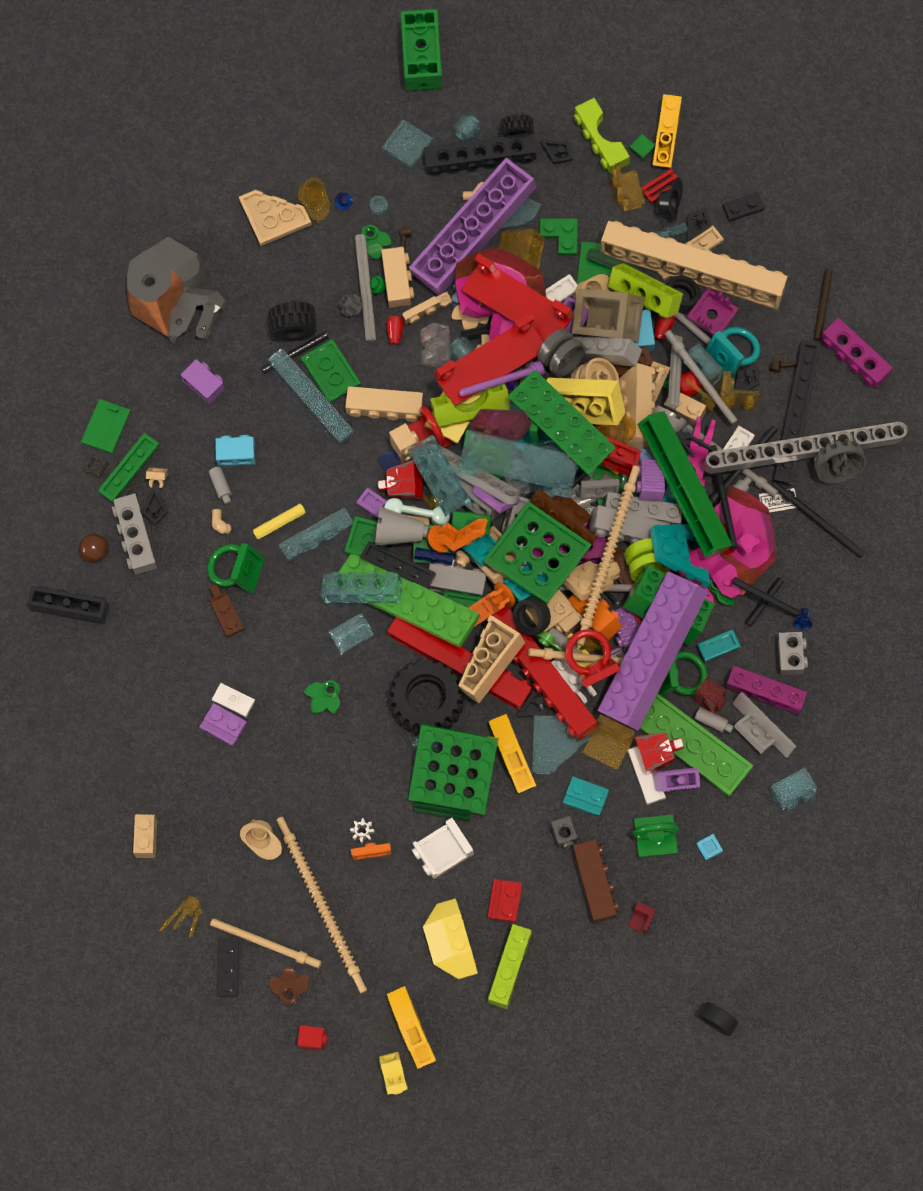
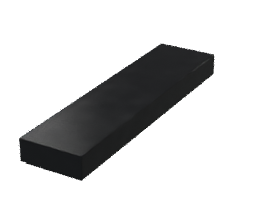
M370 541L360 556L361 560L408 581L415 582L429 589L436 576L434 571Z

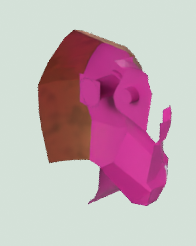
M500 248L474 253L457 262L455 268V281L462 315L472 318L492 315L489 341L512 328L514 322L481 303L479 308V301L462 291L463 286L478 266L474 260L478 253L494 262L499 270L547 298L542 272L518 256Z
M728 485L727 498L738 548L732 554L726 555L723 552L705 558L701 548L690 552L689 556L691 565L708 570L709 575L723 595L736 598L739 595H743L746 591L731 583L732 579L737 577L753 585L776 560L777 546L774 524L768 507L748 492ZM720 502L714 509L722 525H725ZM678 570L681 577L701 586L700 581L695 578L690 580L686 577V573ZM701 586L702 588L708 591L706 599L714 603L713 596L710 593L709 589Z

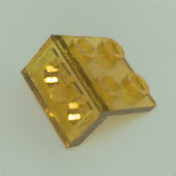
M615 163V170H612V183L614 189L617 188L618 205H622L623 211L645 206L636 170L621 173L619 163Z
M534 229L503 231L499 248L518 256L539 270L545 238Z
M723 371L721 398L728 408L743 407L747 410L758 408L760 391L733 390L734 378H731V371Z
M600 714L597 719L598 729L593 732L583 754L618 770L635 738V731Z

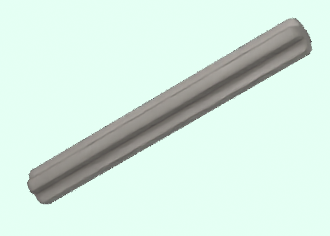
M675 335L678 341L683 343L682 336ZM671 346L668 407L675 410L679 407L682 357L679 353L676 354Z

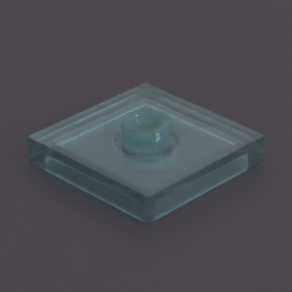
M403 119L384 143L382 150L412 169L424 154V147H429L433 142V138Z

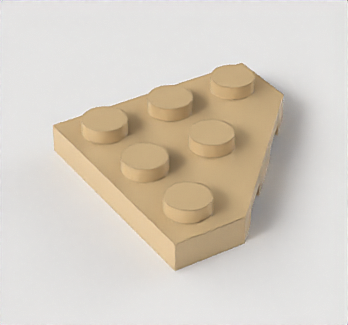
M257 190L239 197V201L260 246L312 225L304 206L288 203L287 200L275 196L271 197Z

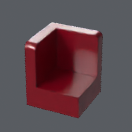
M637 902L628 927L646 935L656 910Z

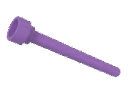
M540 361L531 363L526 369L463 388L459 391L460 396H467L528 376L533 370H536L542 376L544 375V367Z

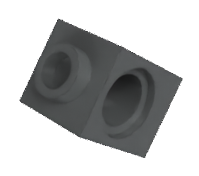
M570 816L551 822L558 848L563 847L567 849L573 847L574 843L577 842V836ZM562 830H567L570 832V836L562 838L559 833Z

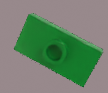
M453 511L452 526L460 530L477 519L485 518L488 522L484 535H490L492 515Z

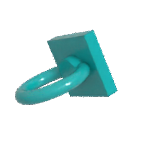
M730 327L713 335L703 356L729 381L734 377L740 365L754 363L758 359L761 349L758 339L750 331L741 327ZM732 334H738L747 338L753 346L752 354L745 358L727 337Z

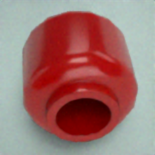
M688 371L681 374L680 393L688 397L699 394L702 384L694 373Z

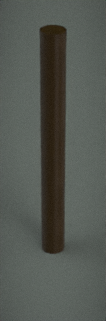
M826 269L824 273L814 340L821 341L832 277V270Z

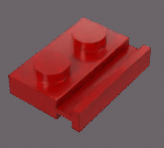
M494 879L488 919L516 923L522 883Z

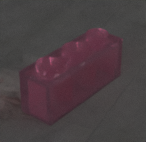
M480 409L469 424L477 439L521 440L532 425L524 410Z

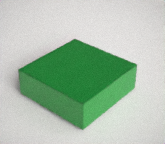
M642 134L630 145L629 149L644 160L655 149L656 145Z

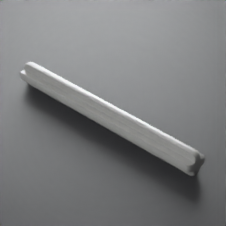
M358 234L355 236L365 339L371 342L376 340L366 237L364 234Z

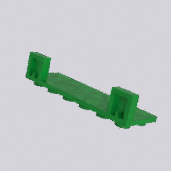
M533 370L508 395L510 401L542 429L591 479L596 474L595 469L615 450V446L536 370Z

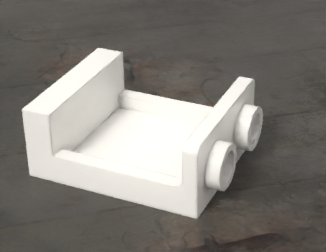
M453 818L446 821V825L424 839L412 843L414 856L417 860L421 858L425 864L422 866L428 876L432 875L434 879L474 854L472 847Z

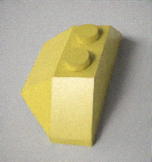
M456 899L436 904L423 926L434 965L457 979L478 974Z

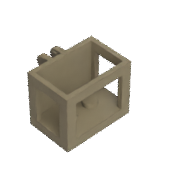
M577 288L572 334L590 337L631 339L633 342H639L644 297L629 293ZM588 298L590 302L587 326L581 327L584 300Z

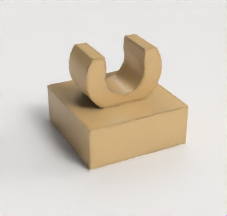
M149 467L146 471V479H150L149 486L153 487L154 480L159 481V488L164 486V480L168 476V469Z

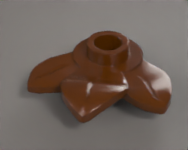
M287 966L282 971L280 978H270L272 992L279 995L280 1001L285 1005L295 1004L299 995L306 992L309 986V976L302 975L298 977L290 966ZM288 992L293 994L290 999L285 997Z

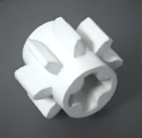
M364 818L358 823L354 821L355 828L350 829L351 833H355L353 840L358 838L361 844L366 839L371 841L370 834L375 833L373 829H369L372 826V822L365 823ZM359 829H365L366 833H359Z

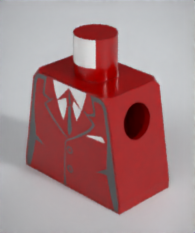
M414 460L387 469V479L379 480L378 482L379 490L381 492L387 491L390 497L397 499H423L422 464Z
M667 732L635 737L647 775L676 761L673 752L684 749L681 737L669 741Z

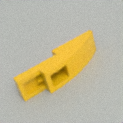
M663 94L653 166L671 168L681 96Z
M507 714L490 720V727L494 737L499 738L498 747L517 792L520 793L536 786Z
M404 986L388 993L387 997L417 1069L436 1061L406 987Z

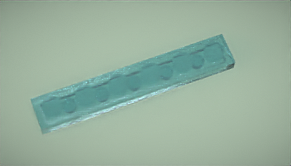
M283 348L268 359L271 366L339 444L354 433L350 425Z

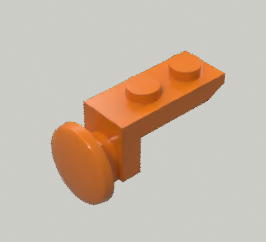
M485 518L477 519L460 530L455 529L448 522L442 527L433 526L427 535L429 544L435 551L440 553L447 552L449 549L454 552L464 545H469L476 538H481L486 532L485 528L488 520Z
M502 582L496 583L494 591L469 607V609L480 615L475 626L506 605L509 608L515 605L514 595L507 585Z

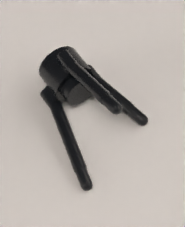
M682 430L676 432L681 445L691 457H695V454L689 448L691 444L690 439L711 452L717 451L694 437L689 431L687 433H684Z

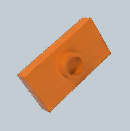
M368 843L364 845L365 847L351 849L353 860L392 854L390 843L380 845Z

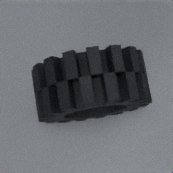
M525 114L505 116L500 121L501 136L530 132L534 134L533 118L530 115L525 116Z

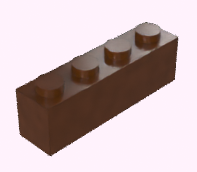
M595 839L573 845L593 924L615 919L619 908L617 901L612 900L611 894L614 893L612 883L607 882L606 875L609 872L607 864L602 863L601 856H604L601 844L597 845Z

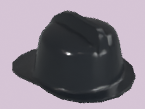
M679 177L674 180L671 189L661 192L656 200V213L671 216L673 221L677 219L683 192L682 181Z

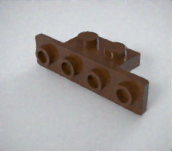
M539 488L530 499L533 505L589 542L591 546L597 539L584 526L592 516L565 492H562L553 500Z

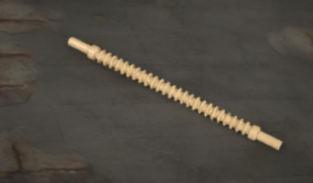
M638 466L632 467L628 483L624 485L623 489L625 492H622L623 497L620 498L622 502H619L620 507H617L619 512L615 513L617 517H614L615 522L612 523L614 527H611L612 532L609 533L611 537L607 538L609 542H606L607 547L604 548L606 552H603L604 557L601 558L602 562L599 563L601 567L598 568L599 572L596 573L598 577L594 579L596 583H593L594 588L591 589L593 593H590L591 598H588L589 603L586 604L588 608H585L586 613L583 614L584 618L580 622L581 630L592 627V619L595 618L593 614H596L595 609L598 608L596 604H599L598 599H601L600 594L603 593L601 589H604L603 584L606 583L604 579L608 577L606 574L609 573L608 568H611L609 564L613 562L611 558H614L613 553L616 552L614 548H617L616 543L619 542L617 538L621 537L619 533H622L621 528L624 527L622 523H625L624 518L627 517L626 513L629 512L627 508L630 507L629 503L632 502L630 498H633L632 493L636 490L635 483L640 470ZM586 637L578 640L576 644L583 646Z
M280 817L276 821L284 835L283 840L285 844H288L287 848L291 849L289 853L293 854L292 859H295L294 863L298 864L297 868H300L299 873L303 874L301 877L305 878L306 888L310 889L309 893H312L311 898L315 899L313 902L317 903L316 908L320 909L318 913H322L321 918H324L323 923L327 924L325 927L329 928L328 933H331L330 937L334 938L335 948H339L337 952L341 953L340 958H343L342 962L346 963L345 968H348V975L353 978L360 994H362L367 989L359 974L360 969L358 966H355L356 961L352 960L354 957L350 956L351 951L347 950L349 947L345 946L344 936L340 935L341 931H338L339 926L335 925L337 922L333 921L334 916L330 915L332 912L328 911L327 901H323L325 897L321 896L322 891H319L320 887L316 886L317 881H314L315 877L311 876L312 871H309L308 862L304 861L305 857H302L303 852L299 851L301 848L297 847L298 842H295V835L290 832L284 818Z

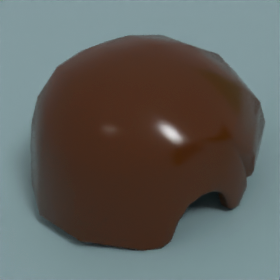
M98 534L85 536L78 548L79 555L85 562L95 563L104 559L109 550L106 539Z

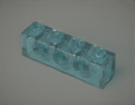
M433 435L408 449L410 456L445 516L471 502Z
M331 572L330 574H323L321 596L325 603H400L402 580L399 574L394 572H387L386 574H377L375 572H368L367 574L356 572L340 574L338 572Z

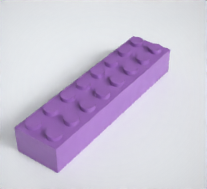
M505 158L410 265L409 269L412 276L438 296L443 294L455 281L456 263L481 251L537 188L534 178Z
M667 572L619 667L620 670L617 671L598 709L599 712L639 731L708 594L707 590L691 581Z

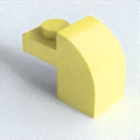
M395 1052L379 1056L387 1093L400 1094L407 1090L399 1053Z

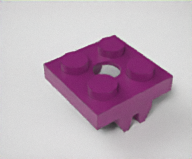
M707 288L686 319L713 337L716 332H722L739 308L731 304L729 297L724 298L722 292L715 293L710 288ZM711 309L715 310L717 312V318L713 320L709 319L707 317V311Z

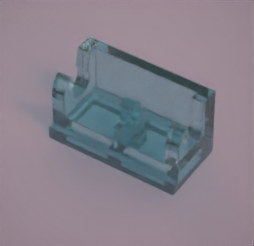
M360 613L330 631L329 635L340 654H343L373 636L374 633L364 615Z

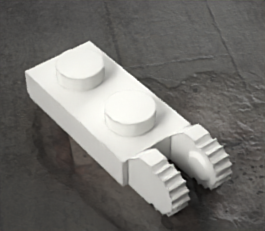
M565 659L553 660L551 663L583 704L588 702L586 697L579 691L584 687L577 677L580 674L572 670ZM591 685L585 688L592 697L597 695Z

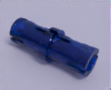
M416 547L414 559L430 561L432 564L436 562L452 566L454 553H440L434 549Z

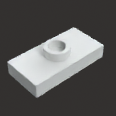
M569 274L546 289L547 298L553 302L556 299L562 303L567 297L575 294L577 283Z
M738 426L723 450L749 446L755 435ZM727 457L728 461L736 462L733 457Z
M220 683L212 698L213 702L247 718L255 703V699Z

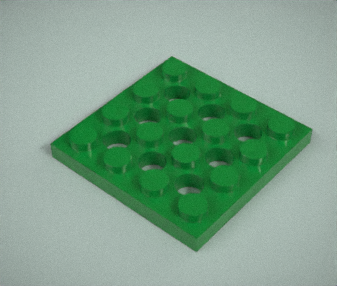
M528 501L486 556L484 563L533 597L541 599L548 605L590 549L591 544ZM535 524L538 526V530L531 532L528 530V525ZM545 535H551L553 536L554 541L551 543H547L544 541L543 537ZM523 538L527 541V545L521 547L516 541ZM565 545L570 551L567 554H563L559 551V547ZM539 549L543 552V555L535 557L532 551ZM508 553H513L516 556V559L514 561H508L505 558V555ZM550 560H555L558 562L559 566L557 568H551L549 567L548 562ZM523 564H529L532 567V570L530 572H524L521 569V566ZM545 575L548 581L540 583L537 580V576Z
M422 723L408 800L470 810L472 813L485 815L499 738ZM434 742H440L443 746V750L439 752L435 751L432 747V744ZM455 745L460 746L462 754L454 755L451 748ZM473 749L481 752L479 759L472 758L471 751ZM437 761L440 768L432 770L429 767V762ZM455 764L459 768V772L457 774L450 773L448 766ZM470 768L476 769L478 776L475 778L469 777L467 770ZM429 779L434 780L436 788L429 789L426 786V781ZM447 783H452L455 786L453 793L445 790ZM471 787L474 789L475 794L469 797L465 795L464 789Z

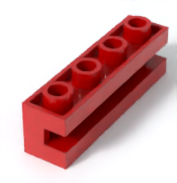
M606 437L615 446V450L600 465L630 476L632 467L638 465L641 450Z

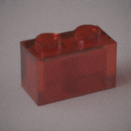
M707 676L696 690L694 702L712 713L720 712L726 704V689Z

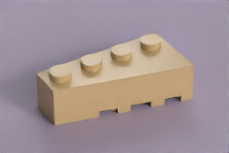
M639 363L619 378L626 412L621 419L624 444L636 449H646L649 445L638 423L652 414L653 409H655V402L652 401V392L655 391V383H652V376L655 375V368Z
M492 615L487 620L488 624L485 630L483 629L481 640L478 646L475 647L472 660L468 663L458 685L465 695L477 703L481 702L525 644L520 633Z

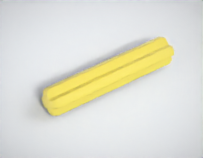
M298 504L253 530L255 537L260 539L305 514V509L301 504Z

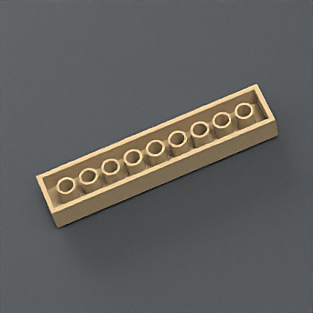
M608 221L601 240V252L657 273L660 269L664 274L671 272L669 274L670 277L686 276L694 280L699 286L776 310L779 309L788 276L780 271L773 272L766 270L765 267L760 265L753 266L744 260L737 261L731 259L725 254H714L711 250L698 249L689 243L682 244L673 238L659 237L658 234L653 232L646 233L637 227L630 228L624 226L618 221Z

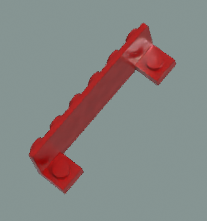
M478 253L474 260L478 266L463 286L462 291L514 323L531 312L535 318L532 325L544 341L553 332L563 328L566 329L574 317L570 307L556 299L553 302L499 270L494 262Z
M531 312L515 321L512 328L456 362L451 360L436 369L433 376L454 406L476 394L460 396L459 391L461 389L508 375L538 356L543 340L532 325L535 318Z

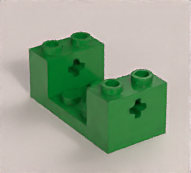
M437 9L401 11L406 91L441 89L442 72ZM419 42L426 43V46L424 48H418L416 44Z
M648 564L636 578L623 607L644 619L665 574ZM705 598L683 643L690 646L702 633L715 603Z

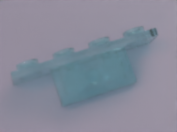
M342 508L280 543L279 546L287 560H291L309 549H314L323 541L333 538L337 533L352 526L353 520L347 510Z

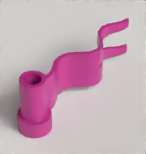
M697 416L693 436L700 440L701 417ZM716 420L711 421L707 435L703 440L709 446L713 437ZM691 440L690 449L695 454V457H691L689 454L688 458L695 468L702 486L705 488L706 480L703 479L705 471L703 463L709 450L703 446L699 447V444Z

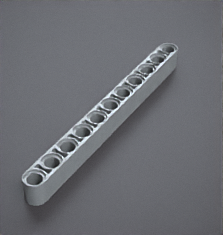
M893 422L714 451L707 455L703 468L706 472L714 474L813 458L818 454L820 448H824L820 445V442L832 445L838 439L855 441L863 449L898 444L906 436L907 427L902 422ZM893 430H898L901 436L895 435ZM875 433H880L883 438H877ZM856 436L863 437L864 442L859 441ZM801 445H807L810 450H803ZM783 448L790 449L791 453H785ZM764 451H770L773 456H766ZM746 454H752L754 459H748ZM727 457H733L736 462H729ZM709 460H715L717 465H711Z

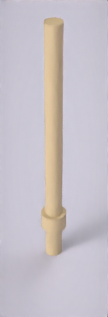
M552 648L528 649V656L542 657L546 660H552V658L566 660L565 652L553 651ZM573 653L575 661L594 662L603 658V655ZM611 656L618 665H621L623 657Z
M214 918L210 923L213 927L296 959V962L303 965L306 963L318 969L321 966L322 961L308 956V953L303 951L297 952Z

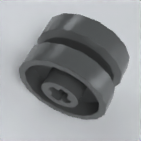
M565 328L559 329L543 342L538 352V360L546 367H549L557 377H564L580 364L585 355L586 347L578 339H574V336Z

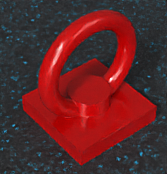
M421 406L419 409L421 419L408 425V428L416 433L419 439L417 441L420 446L419 449L425 457L428 444H438L446 449L456 444L443 436L431 411L426 406ZM426 421L429 422L432 430L424 426Z
M584 629L576 632L568 640L565 648L566 661L572 670L580 674L577 677L585 688L620 670L618 664L611 658L610 643L601 632L593 629ZM593 637L603 646V658L592 662L585 668L578 665L574 660L573 648L581 638Z

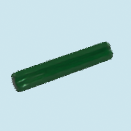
M590 249L587 254V259L611 269L616 265L625 263L640 271L639 267L594 249Z
M418 801L414 804L415 813L453 818L467 822L471 819L470 810Z

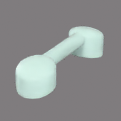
M397 498L389 499L384 508L401 514L403 512L430 517L433 525H444L450 520L449 511L440 506L434 510L403 505L402 501Z

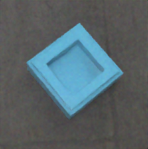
M714 834L696 843L705 861L723 852Z

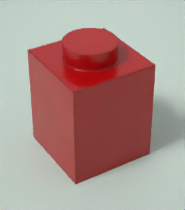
M300 1026L297 1046L299 1049L323 1051V1046H327L328 1034H325L324 1028Z

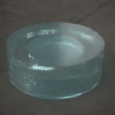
M375 196L370 200L369 206L373 214L382 215L386 213L388 202L385 197Z

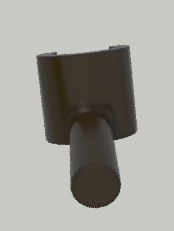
M410 226L402 227L400 230V247H404V250L406 237H411Z
M775 359L770 364V372L779 373L781 367H796L797 363H784Z

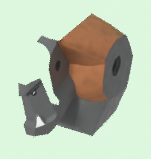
M165 237L148 247L129 262L127 295L131 315L166 335L171 343L176 344V339L187 330L198 305H203L204 309L196 328V336L207 340L212 333L211 328L219 311H224L227 301L218 291L200 288L205 279V266L197 253L170 237Z

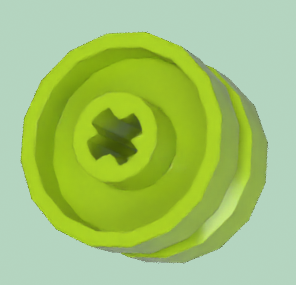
M652 538L637 541L626 548L624 552L626 563L629 566V573L634 582L648 564L664 573L665 576L671 570V568L655 560Z

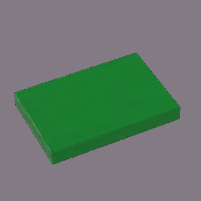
M333 339L300 357L329 404L345 396L348 386H362Z

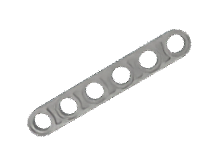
M433 443L426 446L425 457L472 485H477L486 493L493 495V497L506 504H515L517 502L519 491L513 486L438 444Z

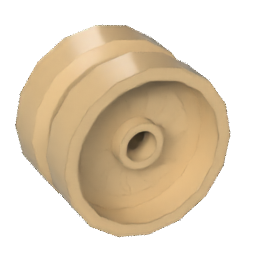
M594 358L575 368L570 379L619 381V376L615 367L604 358Z

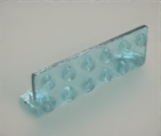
M467 430L458 473L476 477L478 471L552 487L551 494L570 498L577 464L562 451Z

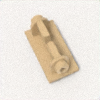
M652 361L650 367L655 368V375L652 376V383H655L652 401L656 402L670 367Z

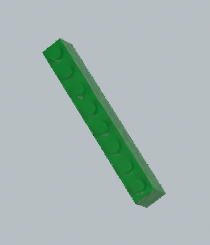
M665 411L648 415L638 423V426L705 558L723 553L732 546V543Z

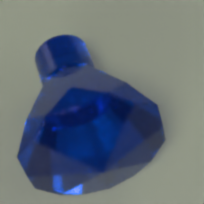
M346 192L339 193L335 197V205L340 210H347L352 205V197Z
M807 608L801 609V614L794 622V626L798 629L807 630L812 628Z

